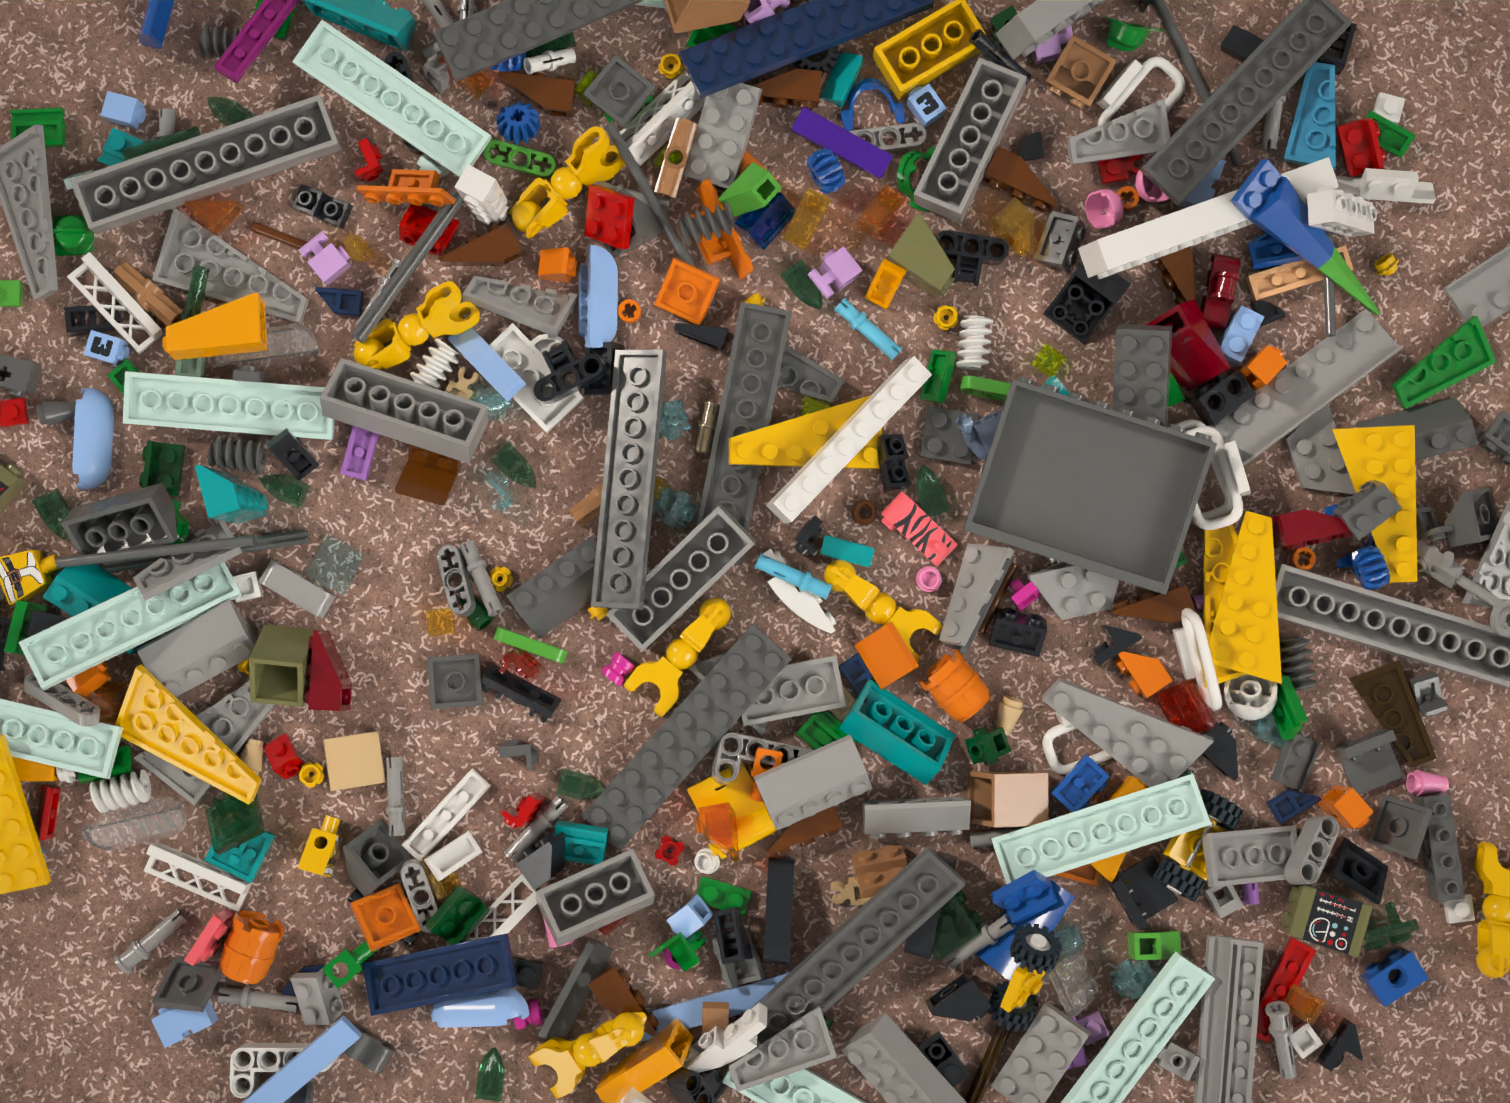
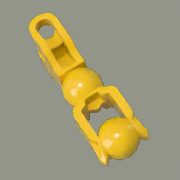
M594 126L583 133L575 141L571 156L565 160L569 167H561L556 170L550 182L547 179H535L520 195L519 201L510 208L508 213L512 215L511 218L515 228L526 233L528 239L534 237L543 228H549L563 218L568 212L566 207L568 204L565 200L578 196L583 184L589 188V185L595 182L609 180L625 166V162L616 146H609V136L604 129ZM599 137V140L592 145L593 140ZM614 156H617L615 161L608 163ZM548 197L550 201L541 208L538 203Z
M452 281L444 282L429 290L425 296L424 303L416 308L418 314L411 313L405 315L399 321V324L395 321L392 322L390 319H384L376 325L364 343L356 341L353 345L355 347L354 359L356 363L377 370L382 368L388 369L408 360L412 350L410 345L417 346L423 344L429 338V335L435 339L445 334L458 335L472 328L479 322L480 311L471 302L460 303V288ZM470 313V315H469L468 317H466V318H464V319L462 318V317H464L466 314ZM392 340L393 342L385 348L383 343Z
M838 559L827 565L824 571V580L826 583L832 584L831 590L843 592L855 606L865 612L866 617L871 622L881 624L883 627L892 621L918 663L919 655L910 646L912 633L917 629L925 628L935 635H940L943 625L927 611L920 609L906 611L897 606L891 595L886 592H879L880 590L876 586L857 576L855 567L850 562Z
M717 597L705 600L699 608V617L681 633L679 638L669 643L666 648V654L659 661H648L640 664L627 679L624 688L632 692L643 682L656 684L660 689L661 698L654 707V712L659 717L664 716L681 696L680 677L686 669L695 665L698 660V654L707 645L714 631L728 625L731 619V609L728 603Z
M1482 841L1477 846L1474 870L1477 877L1483 882V893L1489 895L1482 904V913L1486 920L1481 919L1477 927L1478 954L1476 956V965L1485 976L1500 978L1510 970V867L1505 869L1500 865L1497 848L1494 844Z
M625 1012L619 1014L614 1019L604 1022L593 1033L582 1034L573 1041H567L561 1037H552L539 1045L528 1058L535 1067L546 1064L556 1071L558 1081L550 1090L555 1098L558 1099L571 1093L576 1085L583 1080L586 1067L596 1066L600 1062L603 1063L622 1047L634 1046L640 1042L644 1034V1024L647 1016L644 1012Z

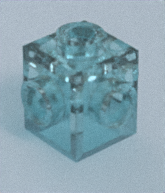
M682 399L662 403L659 439L667 438L669 442L682 438L681 433L691 429Z
M664 487L653 506V510L662 517L661 522L673 529L675 526L686 530L688 524L694 518L698 507L691 501L692 497L682 490L677 492Z
M1131 959L1116 964L1118 969L1110 972L1113 989L1120 997L1130 996L1131 1000L1141 997L1145 992L1144 990L1155 979L1147 960L1132 962Z

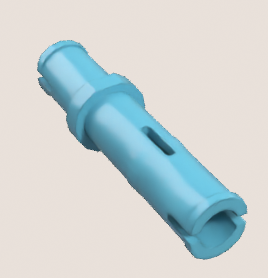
M846 298L834 309L835 312L851 324L850 328L853 330L857 329L888 356L891 361L903 349L866 318L867 314L864 311L862 313L858 311Z
M763 553L760 554L754 567L799 587V590L802 592L806 590L825 600L832 587V584L812 577V573L808 571L807 573L801 572L765 556Z

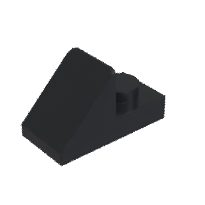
M287 428L266 443L268 449L299 481L319 466V463L301 439L295 437Z
M1100 625L1111 643L1107 644L1105 641L1092 649L1094 654L1089 657L1094 665L1099 666L1143 638L1138 633Z
M512 956L517 986L538 990L544 962Z
M1343 1018L1316 1059V1062L1330 1072L1342 1063L1345 1051L1363 1061L1356 1025L1346 1018Z

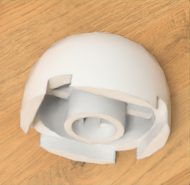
M1250 675L1226 681L1224 683L1226 704L1229 710L1239 718L1244 720L1261 719L1272 712L1276 705L1277 683Z

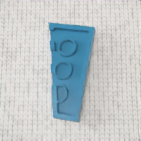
M1314 62L1306 71L1284 162L1308 165L1329 157L1332 168L1336 171L1335 65Z

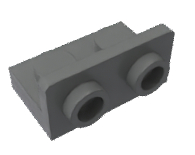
M1050 211L1034 255L1036 262L1057 266L1062 271L1069 272L1071 266L1077 260L1079 243L1084 240L1086 235V227L1083 221L1077 216Z
M1501 411L1486 431L1478 435L1477 439L1482 442L1481 447L1484 450L1493 454L1496 452L1503 457L1502 462L1510 467V416Z

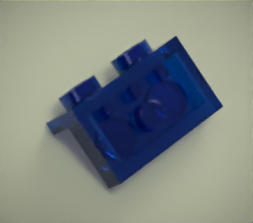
M778 192L765 207L742 214L735 224L744 230L757 246L765 250L798 212L781 192Z

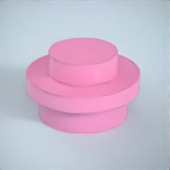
M926 566L918 571L916 583L921 590L932 592L941 585L942 576L935 567Z

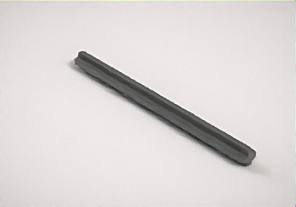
M456 189L451 193V196L456 199L455 204H444L353 330L351 335L361 343L366 341L463 205L464 201Z
M297 530L256 536L257 544L255 546L240 548L242 553L307 544L309 543V533L307 530ZM170 555L104 563V568L106 572L149 567L158 559H166Z

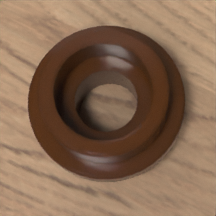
M859 500L853 505L851 516L857 524L869 525L875 520L877 509L871 501ZM861 508L868 509L869 515L867 517L860 516L859 510Z

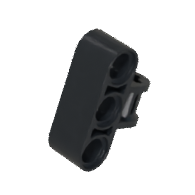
M943 230L936 236L938 243L941 239H947L952 244V248L948 250L943 249L949 259H955V270L953 272V278L955 279L953 283L962 281L978 286L982 264L999 265L1009 253L1007 242L1001 238L951 230ZM973 243L977 248V252L968 253L964 248V244ZM990 248H1000L1002 256L993 257L990 253Z
M564 340L560 346L550 351L545 350L542 352L551 374L539 379L535 383L534 395L537 399L547 404L556 403L602 379L607 372V365L603 359L595 354H588L576 359L569 344ZM598 361L599 369L597 372L590 374L588 372L589 363ZM569 373H575L576 381L574 384L567 386L565 383L566 376ZM546 385H552L553 393L551 396L544 398L542 394L543 388Z
M680 1067L667 1076L668 1087L678 1103H717L718 1098L727 1088V1085L722 1082L723 1077L719 1075L718 1068L704 1071L705 1075H703V1072L698 1073Z

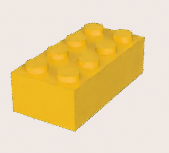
M955 0L876 46L872 58L895 96L900 100L917 86L926 85L980 53L981 51L969 42V38L977 29H981L984 34L986 33L966 0Z

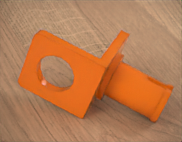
M758 747L754 765L749 764L751 777L772 769L761 767L760 760L763 756H772L775 759V764L772 768L781 765L783 753L777 750ZM754 779L749 797L754 801L764 802Z

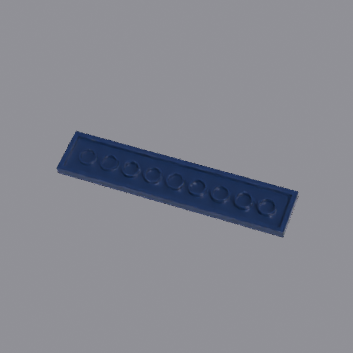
M812 0L679 52V58L701 99L931 9L934 6V0Z

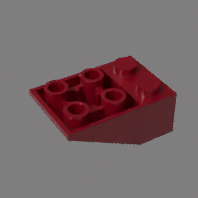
M1195 299L1178 304L1145 324L1173 326L1170 370L1188 391L1231 368Z
M1307 509L1271 517L1274 548L1282 547V551L1306 547V541L1309 546L1331 541L1330 536H1332L1333 540L1353 536L1340 518Z
M313 630V635L309 637L308 644L309 651H312L311 662H308L307 677H310V688H307L305 692V703L309 704L308 710H350L352 682L329 631Z

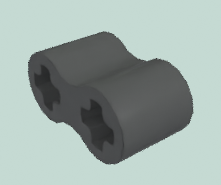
M354 1024L362 1035L343 1053L361 1062L369 1070L379 1074L382 1073L396 1051L395 1047L361 1025Z

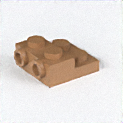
M1072 35L1045 81L1049 84L1047 89L1058 96H1061L1062 93L1070 96L1069 102L1080 109H1083L1084 106L1090 107L1117 60Z
M886 845L882 849L872 851L860 850L856 854H851L853 874L862 899L873 897L907 866V858L901 845Z

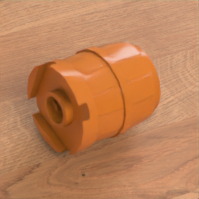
M954 649L952 651L955 655L950 657L946 654L925 672L928 677L925 680L920 677L918 684L924 691L929 692L939 708H942L954 721L957 720L961 723L977 713L988 702L991 695L989 694L988 687L979 677V673L963 660L964 656L958 649Z
M241 910L239 915L236 912L231 923L232 929L223 944L224 948L219 962L221 972L237 982L245 984L259 983L265 978L271 963L276 957L275 952L278 942L284 936L285 926L277 919L274 924L265 920L266 915L260 912Z

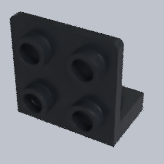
M1148 856L1120 872L1112 882L1107 881L1131 924L1138 930L1148 926L1145 921L1146 919L1178 901L1173 891L1153 879L1159 867L1153 856Z

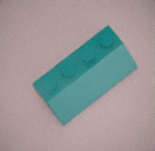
M302 0L313 15L405 52L417 26V22L410 11L404 8L393 9L383 0Z
M203 465L194 466L208 518L240 524L267 516L265 509L269 508V504L265 494H261V491L229 473Z
M97 564L66 567L56 576L43 598L73 617L133 588L111 573L106 572L105 569ZM146 642L136 647H133L127 650L126 652L129 654H138L137 648L145 645Z
M868 680L839 728L925 785L942 768L956 735L888 690L880 689L878 684L872 680Z

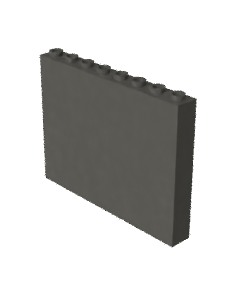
M1019 376L1018 380L1012 379L963 530L1166 595L1217 443L1210 441L1212 436L1196 432L1195 436L1186 434V428L1171 424L1170 428L1161 426V420L1145 416L1144 420L1135 418V412L1120 408L1119 412L1110 410V404L1095 400L1094 404L1085 402V396L1073 392H1069L1068 396L1059 394L1060 388L1044 384L1043 388L1034 386V380Z

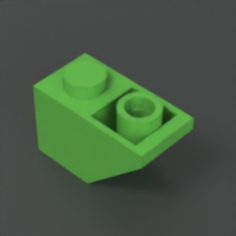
M752 162L718 200L724 208L725 202L728 201L733 216L736 217L765 207L782 187L769 171Z
M1127 931L1128 958L1163 960L1170 959L1175 951L1181 954L1180 931Z

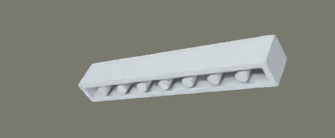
M915 356L906 359L766 506L784 524L792 522L932 374Z

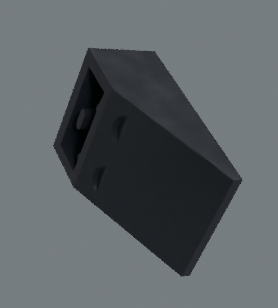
M1081 262L1043 315L1082 344H1085L1131 285L1134 277L1126 271H1121L1102 279H1098L1097 275L1088 278L1083 262Z

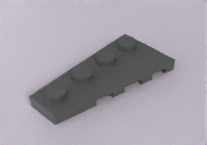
M785 344L777 387L832 403L845 380Z

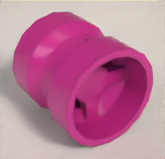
M616 651L612 656L611 664L605 665L601 673L621 687L625 682L624 676L632 673L637 666Z
M538 998L527 1003L530 1014L527 1018L523 1020L520 1017L513 1018L517 1030L526 1028L528 1024H533L534 1026L543 1025V1012Z

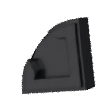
M1041 132L1030 135L1021 145L1018 156L1022 157L1024 161L1044 158Z
M1265 301L1251 303L1254 312L1265 316L1260 325L1261 327L1286 316L1280 307Z

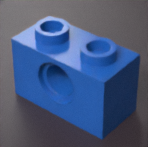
M1405 948L1393 949L1387 954L1386 960L1380 964L1379 962L1370 964L1365 968L1366 973L1361 975L1376 1001L1384 1007L1429 979L1414 954ZM1396 969V978L1389 981L1388 975L1390 971Z

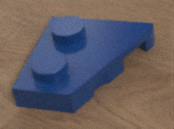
M1267 232L1248 243L1253 270L1304 260Z

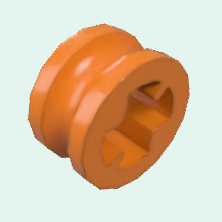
M1131 186L1122 187L1118 190L1117 194L1120 196L1121 193L1123 195L1129 193L1132 195L1130 200H1133L1132 204L1130 202L1123 204V211L1132 210L1139 201V195L1136 189Z
M627 299L618 306V315L625 323H635L641 317V308L636 301ZM630 305L631 308L635 306L637 309L633 312L634 317L629 318L628 315L624 317L622 314L626 311L625 306Z
M1307 547L1295 549L1291 553L1290 562L1294 568L1308 570L1314 566L1316 555ZM1300 552H1302V555L1307 553L1309 556L1306 559V566H1304V563L1299 564L1297 561L1300 558Z

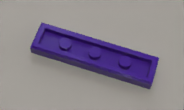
M805 107L802 108L791 128V132L822 149L831 150L835 156L881 180L893 158V155Z

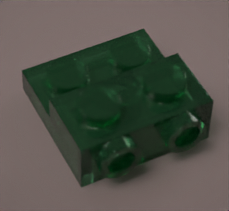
M962 890L944 904L932 953L937 961L981 932L982 927L980 924L983 923L982 918L976 910H969L965 904L968 901Z

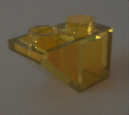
M808 188L783 239L806 251L831 206V199Z
M1014 197L993 219L991 225L994 228L992 231L997 237L1001 239L1006 238L1012 244L1011 249L1019 257L1024 255L1028 259L1034 252V215Z

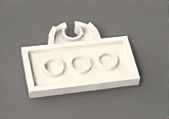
M512 323L489 346L526 383L513 398L548 433L584 397L577 391L553 404H547L536 398L533 391L535 383L539 379L551 374L542 352L552 350L554 346L561 345V342L564 340L559 336L554 337L549 334H543L529 341ZM569 373L565 378V383L567 386L572 385L567 380L571 373ZM546 385L542 390L544 398L551 396L553 393L552 385Z

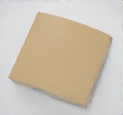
M378 731L323 739L330 791L385 783Z

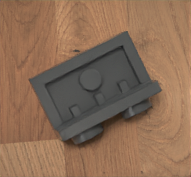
M1373 480L1361 485L1359 492L1352 497H1346L1341 500L1337 505L1338 507L1333 510V513L1343 521L1353 537L1360 540L1402 508L1384 483Z
M750 926L745 927V931L752 951V960L735 964H722L718 938L713 939V951L718 958L721 967V977L726 983L728 990L734 989L740 984L761 980L766 977ZM736 938L730 939V943H736ZM738 949L733 950L734 955L738 954Z

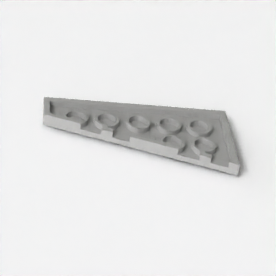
M34 125L0 147V201L33 299L43 300L58 291L44 129L43 125Z
M174 208L152 278L154 282L226 303L252 293H258L265 301L267 315L302 324L309 303L306 297L183 212Z
M1510 498L1472 579L1473 582L1498 598L1510 600ZM1469 591L1466 592L1462 601L1464 604L1493 609V606Z
M1058 678L1042 695V700L1149 788L1177 779L1214 742L1213 737L1198 734L1182 725L1180 727L1166 721L1162 717L1127 704L1126 706L1116 702L1113 698L1103 697L1089 691L1085 687L1062 678Z
M248 681L245 685L228 694L221 701L207 708L196 717L237 755L274 708L275 704L250 702V681ZM146 750L134 757V759L194 806L198 805L212 787L211 784Z

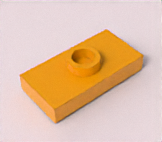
M884 258L864 298L887 310L907 270Z

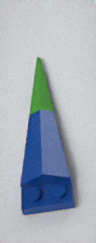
M1261 159L1230 201L1245 218L1313 265L1371 313L1380 315V311L1324 230L1309 226L1308 207L1287 177H1283L1269 160Z

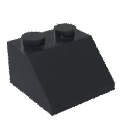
M968 971L925 1001L933 1016L969 1022L973 1019L979 1020L988 1013V1008L991 1007Z

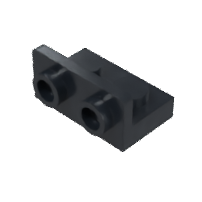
M603 342V347L600 348L585 347V355L595 354L605 361L607 372L602 379L585 387L584 395H611L615 350H625L624 345L614 342ZM592 361L588 365V372L590 374L597 372L599 363L598 361Z
M815 515L807 521L792 539L796 543L793 548L804 557L808 555L812 557L818 553L807 543V540L810 542L814 541L823 530L819 527L823 521Z
M997 608L989 638V646L1039 657L1047 633V620L1038 614L1031 613L1026 615L1018 613L1012 608Z

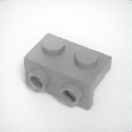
M322 969L316 973H296L290 978L305 1025H330L344 1012L338 988L334 986Z

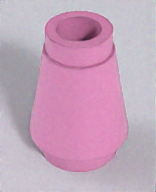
M1415 770L1408 773L1406 787L1408 792L1420 796L1446 792L1449 787V781L1446 776Z

